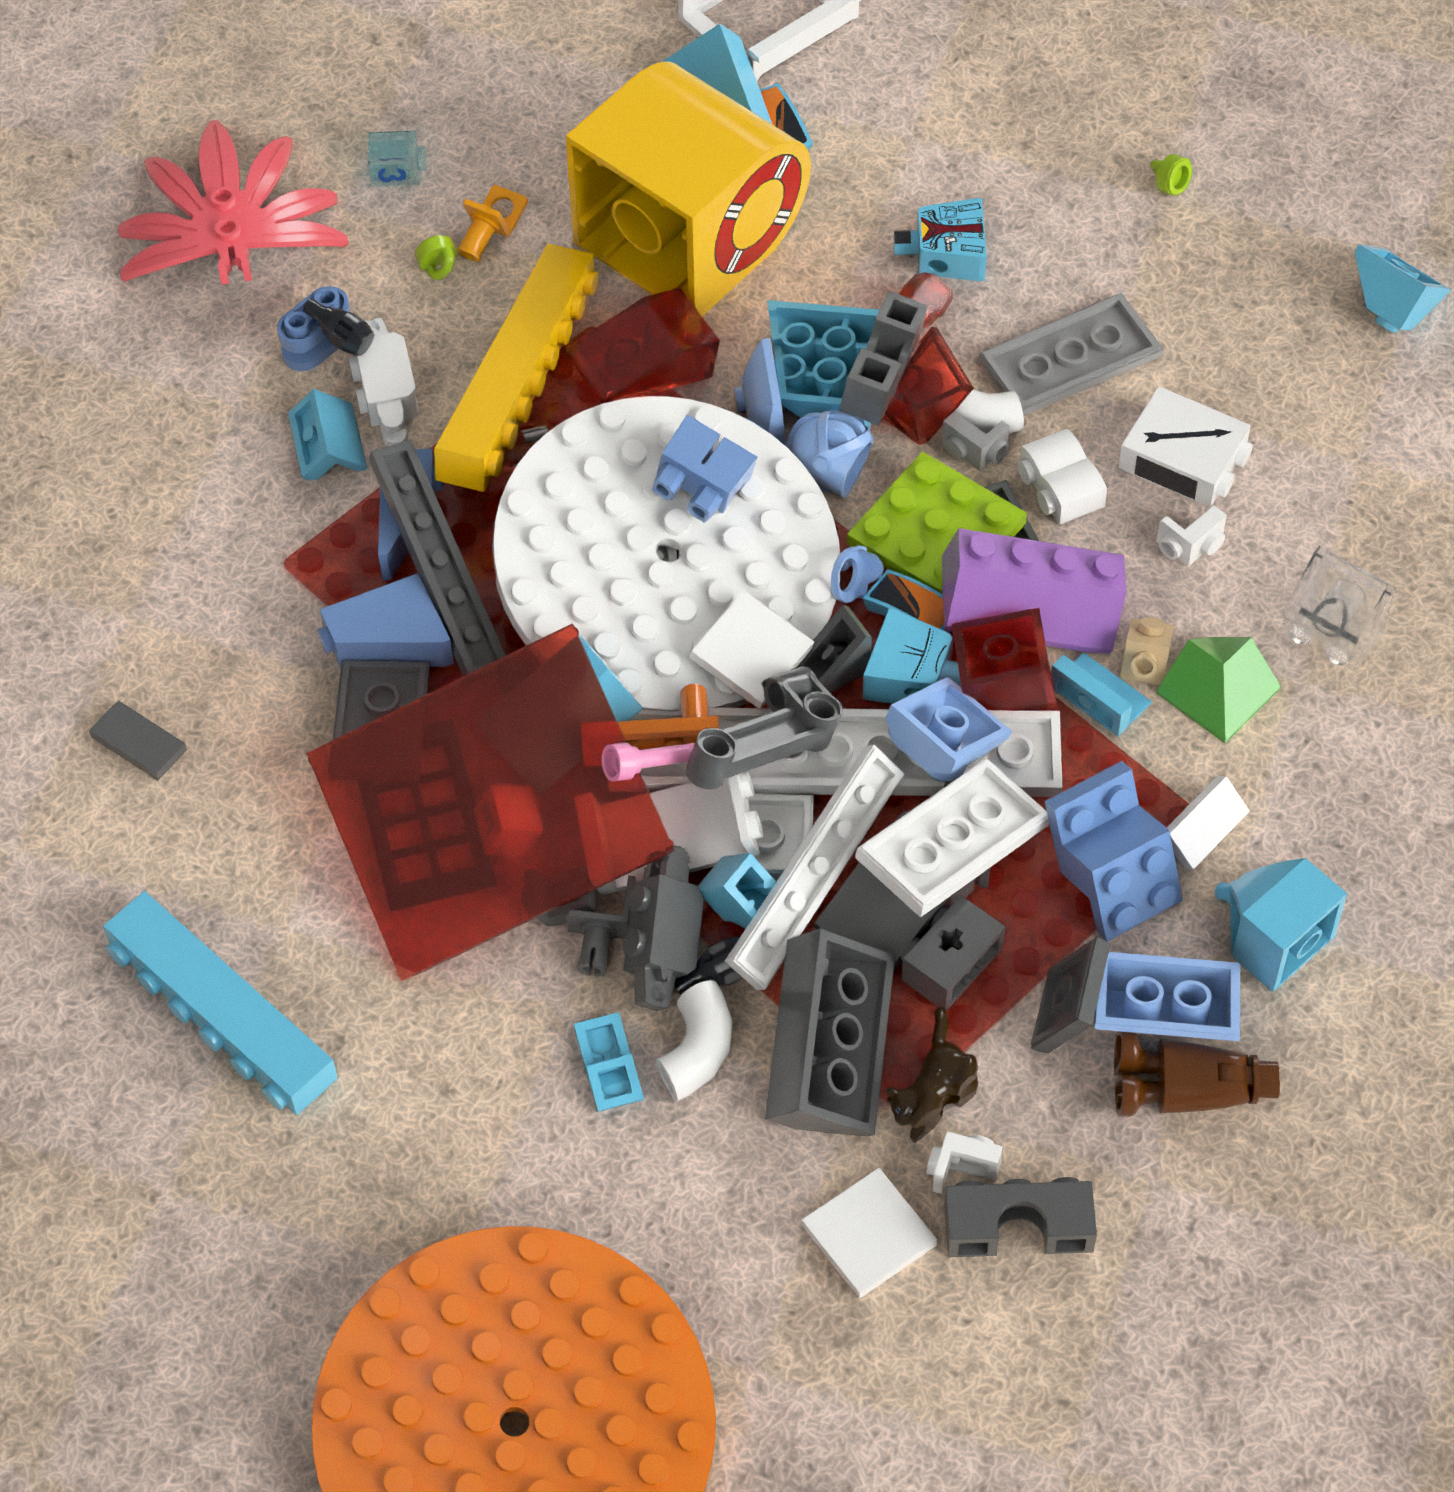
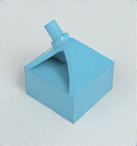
M1306 858L1260 867L1243 874L1231 883L1220 882L1215 888L1216 898L1227 901L1230 905L1232 957L1272 992L1335 937L1347 893Z

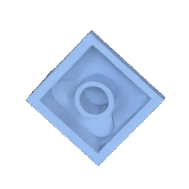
M770 338L761 339L747 363L744 375L741 378L742 386L734 387L738 412L746 411L747 420L772 434L785 445L782 404Z
M949 677L891 704L885 717L889 726V737L896 747L907 754L933 779L943 782L954 781L963 775L968 764L1009 739L1012 733L1008 727Z

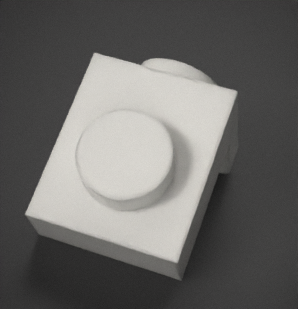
M1213 505L1186 529H1183L1171 518L1165 516L1159 521L1156 542L1167 558L1171 560L1179 559L1189 567L1204 553L1212 555L1221 547L1225 540L1223 533L1227 515Z
M947 1131L942 1148L933 1146L926 1174L934 1176L933 1192L942 1194L949 1169L996 1181L1001 1165L1003 1146L996 1145L992 1140L981 1135H969L967 1137Z

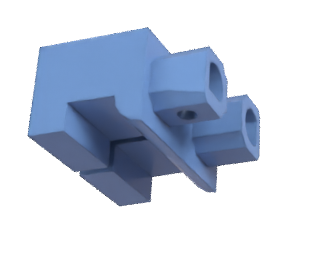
M687 414L662 452L652 490L665 500H672L680 488L691 494L693 497L688 503L687 510L692 516L704 523L717 511L722 514L726 511L734 495L739 489H743L750 480L758 457L726 437L718 445L721 434Z

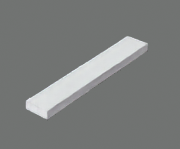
M875 745L864 747L725 960L730 967L756 990H765L785 960L787 939L802 934L905 774Z

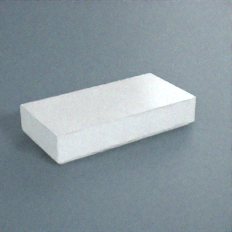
M1217 776L1167 827L1170 831L1174 855L1180 864L1187 869H1194L1250 812L1227 776Z

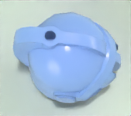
M829 410L822 413H808L802 416L793 426L785 446L806 467L821 491L835 493L845 498L849 495L864 467L875 437L872 436L869 427L865 426L862 419L838 410Z

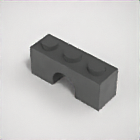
M888 291L875 318L866 349L861 348L847 377L839 411L875 425H880L919 341L928 305Z
M1061 1177L1046 1183H1031L1026 1179H1011L1003 1184L983 1185L979 1181L967 1180L955 1184V1186H946L944 1207L948 1258L997 1256L998 1230L1006 1222L1015 1219L1030 1221L1040 1229L1044 1238L1045 1254L1094 1253L1097 1230L1092 1181H1079L1073 1177Z

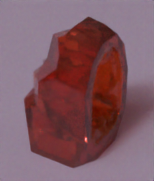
M927 272L915 274L898 293L928 305L922 328H927L936 319L943 316L953 300L952 289L935 274Z

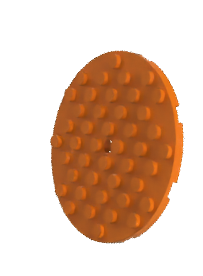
M525 1226L485 1228L458 1234L414 1253L390 1269L354 1305L338 1329L327 1351L318 1377L313 1402L311 1429L313 1457L322 1492H705L712 1467L716 1438V1410L713 1386L699 1342L685 1316L670 1296L648 1274L630 1260L610 1248L587 1238L559 1230ZM517 1411L527 1415L529 1427L524 1434L512 1437L502 1431L500 1421L506 1412Z

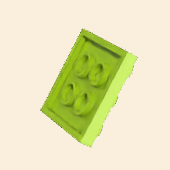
M922 451L847 533V545L867 547V552L876 554L885 568L913 578L943 594L942 555L958 528L1014 537L1026 524L1027 512Z

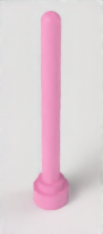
M628 743L610 744L603 749L602 768L607 779L612 782L629 780L635 774H638L641 768L688 762L695 743L639 750Z

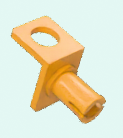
M493 185L483 204L465 199L463 206L472 222L456 249L457 253L464 258L479 263L493 233L509 237L528 203L526 196L501 186ZM507 199L513 203V211L506 218H503L499 211L492 209V206L498 200Z

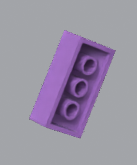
M958 528L942 555L944 630L1089 653H1112L1126 596L1124 555Z

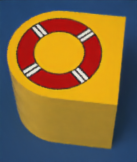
M659 62L640 71L565 135L573 243L586 252L594 253L595 258L694 323L704 316L778 247L800 210L810 179L811 159L808 149L804 144L672 62Z

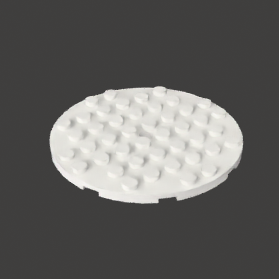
M645 396L612 401L584 410L547 432L529 449L509 478L500 499L492 542L496 585L504 610L520 638L538 660L545 665L580 635L592 646L644 708L643 710L681 711L680 691L689 684H699L706 688L708 708H737L749 703V701L689 658L691 650L743 590L812 640L829 622L836 602V598L832 594L830 582L833 565L840 555L839 539L827 501L814 478L785 445L755 423L731 411L691 399ZM687 414L721 434L718 445L726 437L758 457L750 480L743 489H739L734 495L726 511L723 514L717 511L704 523L692 516L687 510L688 503L693 497L691 494L680 488L672 500H665L652 490L662 452ZM659 545L671 547L679 551V558L672 562L663 561L657 556L656 550Z

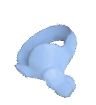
M860 545L856 547L851 546L840 552L833 565L830 582L832 594L836 600L849 603L856 598H863L867 593L868 584L882 576L884 565L876 554L867 552V547ZM850 566H853L851 581L848 587L841 591L839 587L840 571H845Z

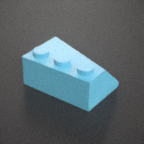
M767 300L776 375L782 406L800 418L808 413H822L829 410L839 411L847 377L861 348L866 349L879 309ZM862 420L865 426L869 427L870 430L871 423Z

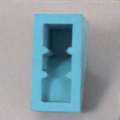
M751 853L721 857L698 885V888L704 896V900L724 921L733 922L746 929L776 884V881Z

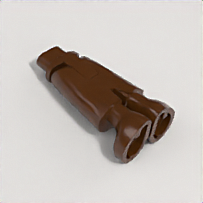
M1117 1031L1114 1048V1075L1118 1076L1115 1082V1104L1118 1117H1131L1144 1104L1158 1103L1161 1114L1222 1109L1245 1103L1257 1104L1259 1098H1279L1280 1079L1278 1061H1259L1258 1055H1250L1248 1057L1247 1054L1227 1049L1164 1039L1159 1040L1157 1052L1140 1046L1136 1033ZM1156 1074L1157 1078L1160 1079L1158 1081H1144L1135 1075Z

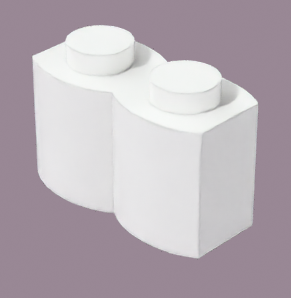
M1066 428L1021 447V461L1017 463L1019 475L1026 485L1033 484L1038 491V503L1045 515L1052 514L1057 523L1061 525L1105 507L1107 487L1094 464L1086 458L1080 443L1070 430Z

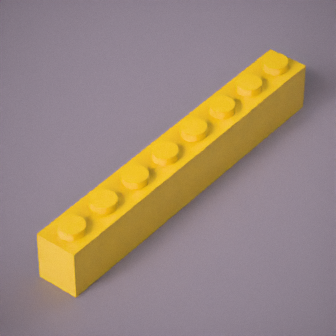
M547 243L434 448L436 481L484 492L492 476L497 477L500 474L504 454L507 449H513L520 423L528 421L532 401L535 396H541L548 370L553 371L556 368L559 350L562 344L567 345L569 343L575 319L581 320L588 295L593 296L596 292L599 273L594 271V253Z

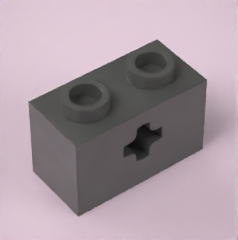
M962 895L950 908L947 905L943 906L934 916L930 924L931 929L921 939L919 937L913 938L901 955V960H903L902 981L937 1007H943L946 1011L995 959L1004 946L1006 927Z

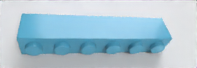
M145 890L103 925L109 942L106 950L112 959L121 967H125L128 963L138 971L136 974L137 979L150 994L156 995L160 991L169 999L167 1005L171 1012L181 1022L186 1024L191 1019L201 1029L198 1033L201 1039L213 1051L217 1052L223 1048L232 1057L230 1063L242 1078L247 1081L252 1077L256 1078L264 1086L261 1090L266 1099L278 1110L286 1106L297 1116L338 1079L334 1061L328 1054Z

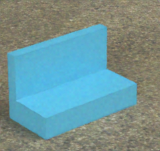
M312 389L288 412L302 478L310 481L320 479L335 464L355 471L367 469L352 403Z
M1084 652L1074 662L1063 654L1052 665L1050 688L1117 737L1152 703L1151 700Z

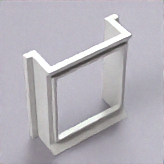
M678 0V20L696 36L700 37L717 26L703 13L723 0ZM819 0L822 5L749 48L746 53L756 81H758L763 73L850 20L856 19L859 15V2L862 0Z

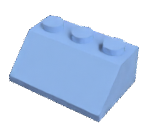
M1109 952L1093 1026L1098 1030L1239 1041L1240 963Z

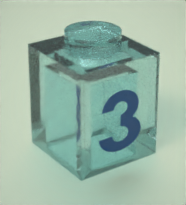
M416 130L368 132V166L372 187L419 184V171L427 170V155L425 146L418 147Z

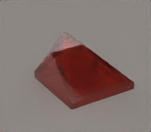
M931 327L916 345L883 416V419L918 445L928 443L943 426V421L960 406L974 389L938 328Z

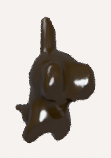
M937 1007L935 1010V1025L931 1049L926 1055L920 1074L914 1084L901 1090L894 1087L886 1089L889 1095L887 1101L891 1104V1111L894 1114L895 1122L900 1126L909 1124L912 1126L910 1139L914 1143L918 1142L936 1127L943 1116L945 1105L952 1103L962 1107L974 1097L978 1087L977 1059L974 1055L964 1053L959 1046L947 1041L949 1020L943 1007Z

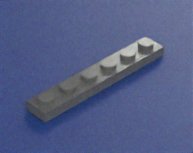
M412 441L371 451L369 462L416 570L450 638L453 655L466 684L497 676V668L502 662L507 660V657Z

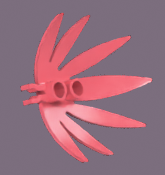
M212 120L206 126L199 146V167L205 196L202 197L190 177L173 162L160 157H149L144 161L146 171L157 188L192 219L187 220L177 215L156 212L141 214L121 223L118 227V233L121 238L162 241L134 256L121 269V279L128 281L157 270L217 253L221 284L224 285L229 284L228 275L232 271L231 266L237 265L238 270L243 272L244 281L252 280L248 260L249 248L346 247L348 245V237L344 233L315 222L294 221L337 204V194L326 189H300L286 193L273 200L265 208H260L288 164L293 150L292 138L283 136L267 144L259 152L251 165L245 189L240 190V171L234 143L226 128L218 120Z

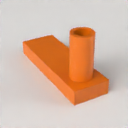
M689 684L682 688L680 691L682 718L583 723L582 738L585 768L602 767L603 749L610 744L628 743L639 750L695 743L699 732L707 728L719 729L718 716H709L706 688L699 684Z

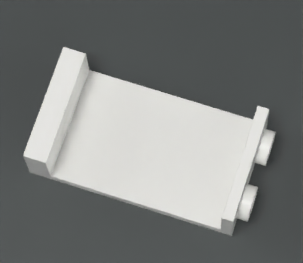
M749 771L726 778L721 787L712 790L702 789L690 782L601 806L593 793L575 797L589 877L592 884L602 896L626 890L628 875L636 876V882L643 880L644 868L647 867L645 862H647V857H650V854L657 851L665 852L667 848L675 845L685 848V851L688 852L687 854L690 856V863H688L690 867L689 873L714 867L723 856L751 853L753 856L759 855L756 839L763 837V831L757 811L750 812L748 797L754 796V788Z

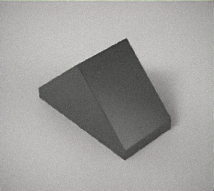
M842 605L813 639V648L796 667L804 666L811 669L829 693L864 676L871 656L872 637L848 606Z

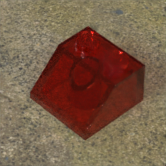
M1039 608L952 624L962 693L1000 710L1038 711L1057 707Z

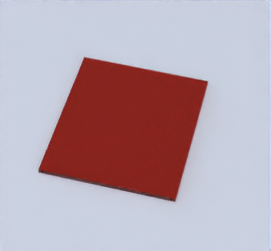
M573 623L306 753L308 762L313 768L394 962L397 976L400 977L401 981L419 975L675 851L673 847L674 842L668 836L641 773L635 774L632 779L614 782L608 780L604 774L602 752L605 746L627 742L580 639L579 630Z

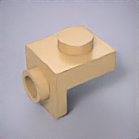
M1154 617L1131 618L1120 677L1125 680L1160 686L1165 678L1174 625L1165 624L1164 621Z

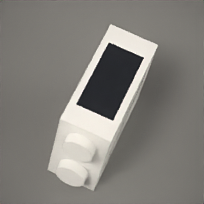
M1158 386L1121 446L1118 468L1211 508L1218 495L1225 498L1234 481L1235 474L1232 471L1235 466L1244 467L1253 447V444L1248 443L1251 425Z

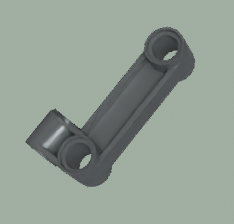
M802 666L764 679L761 685L764 689L766 703L772 713L723 730L707 728L699 732L685 768L686 776L695 786L712 790L721 787L726 778L805 750L813 752L823 751L828 748L843 712L842 705L839 700L829 693L817 679L814 672L808 667Z

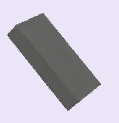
M119 700L89 730L91 738L157 781L187 751L183 741Z

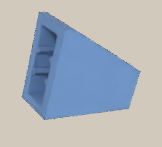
M418 573L320 609L323 627L317 629L319 640L326 654L333 651L340 667L342 660L430 662V667H446L454 664L450 638Z

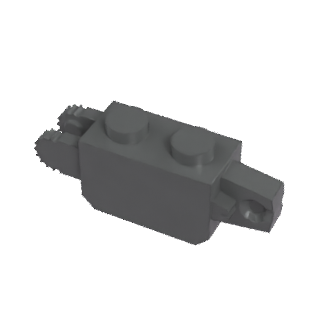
M677 845L667 848L665 852L657 851L650 854V857H647V862H645L647 867L644 868L643 880L633 883V889L628 900L630 915L628 932L623 943L625 954L623 971L635 974V1005L654 1011H660L669 1007L675 979L688 975L697 965L704 896L698 886L688 883L690 856H688L685 848Z

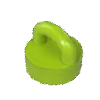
M1169 154L1163 161L1154 159L1150 163L1151 170L1156 174V186L1159 191L1171 196H1178L1189 186L1193 173L1192 164L1189 159L1177 154Z
M445 235L429 237L422 241L415 250V258L420 268L426 270L428 275L434 280H442L450 273L453 268L454 259L457 256V250L452 239ZM442 265L439 270L436 269V266Z

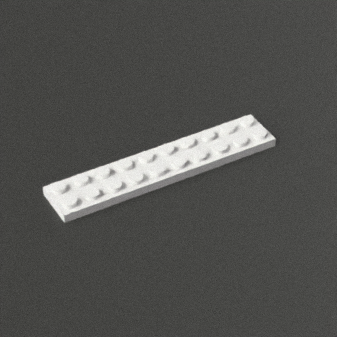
M708 708L709 716H718L719 729L721 730L772 713L770 708ZM842 709L843 712L828 748L819 752L805 750L749 770L754 794L834 795L864 747L875 745L905 773L891 795L933 796L944 788L945 781H938L929 776L922 767L898 749L892 742L888 733L889 726L885 718L889 709ZM642 710L630 721L682 718L681 710ZM988 710L1008 727L1012 733L1009 739L968 764L964 773L987 758L1030 797H1054L1061 793L1060 711ZM688 762L641 768V771L635 774L632 779L614 782L609 780V790L611 793H652L690 783L691 781L686 776L685 770Z

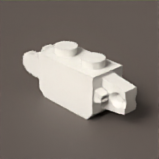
M375 318L371 321H365L374 332L372 344L363 355L348 359L353 382L361 381L363 386L362 389L355 390L360 414L369 413L371 427L380 425L383 442H385V445L392 446L408 441L405 420L413 419L419 412L404 336L395 332L388 333L382 318Z

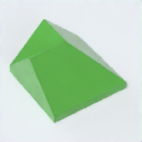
M1205 637L1189 639L1156 693L1219 740L1226 743L1281 689V686L1252 637Z

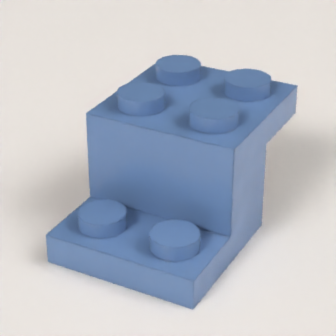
M1123 761L1044 801L1060 873L1090 899L1096 930L1106 942L1183 901L1170 831L1139 805L1132 769Z

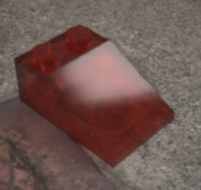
M676 288L641 298L568 345L565 353L601 404L621 399L642 397L713 377L720 340L682 289Z

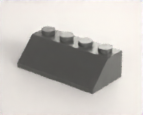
M818 929L787 939L765 1120L797 1130L856 1136L875 1135L895 961L894 954L824 929Z

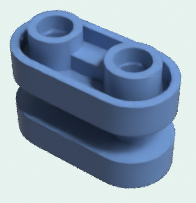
M333 286L321 287L280 318L277 324V332L283 361L289 368L296 371L311 370L339 349L328 341L322 332V328L318 326V321L304 313L303 308L307 301L313 298L327 308L331 306L334 309L339 308L350 312L348 296L340 288Z

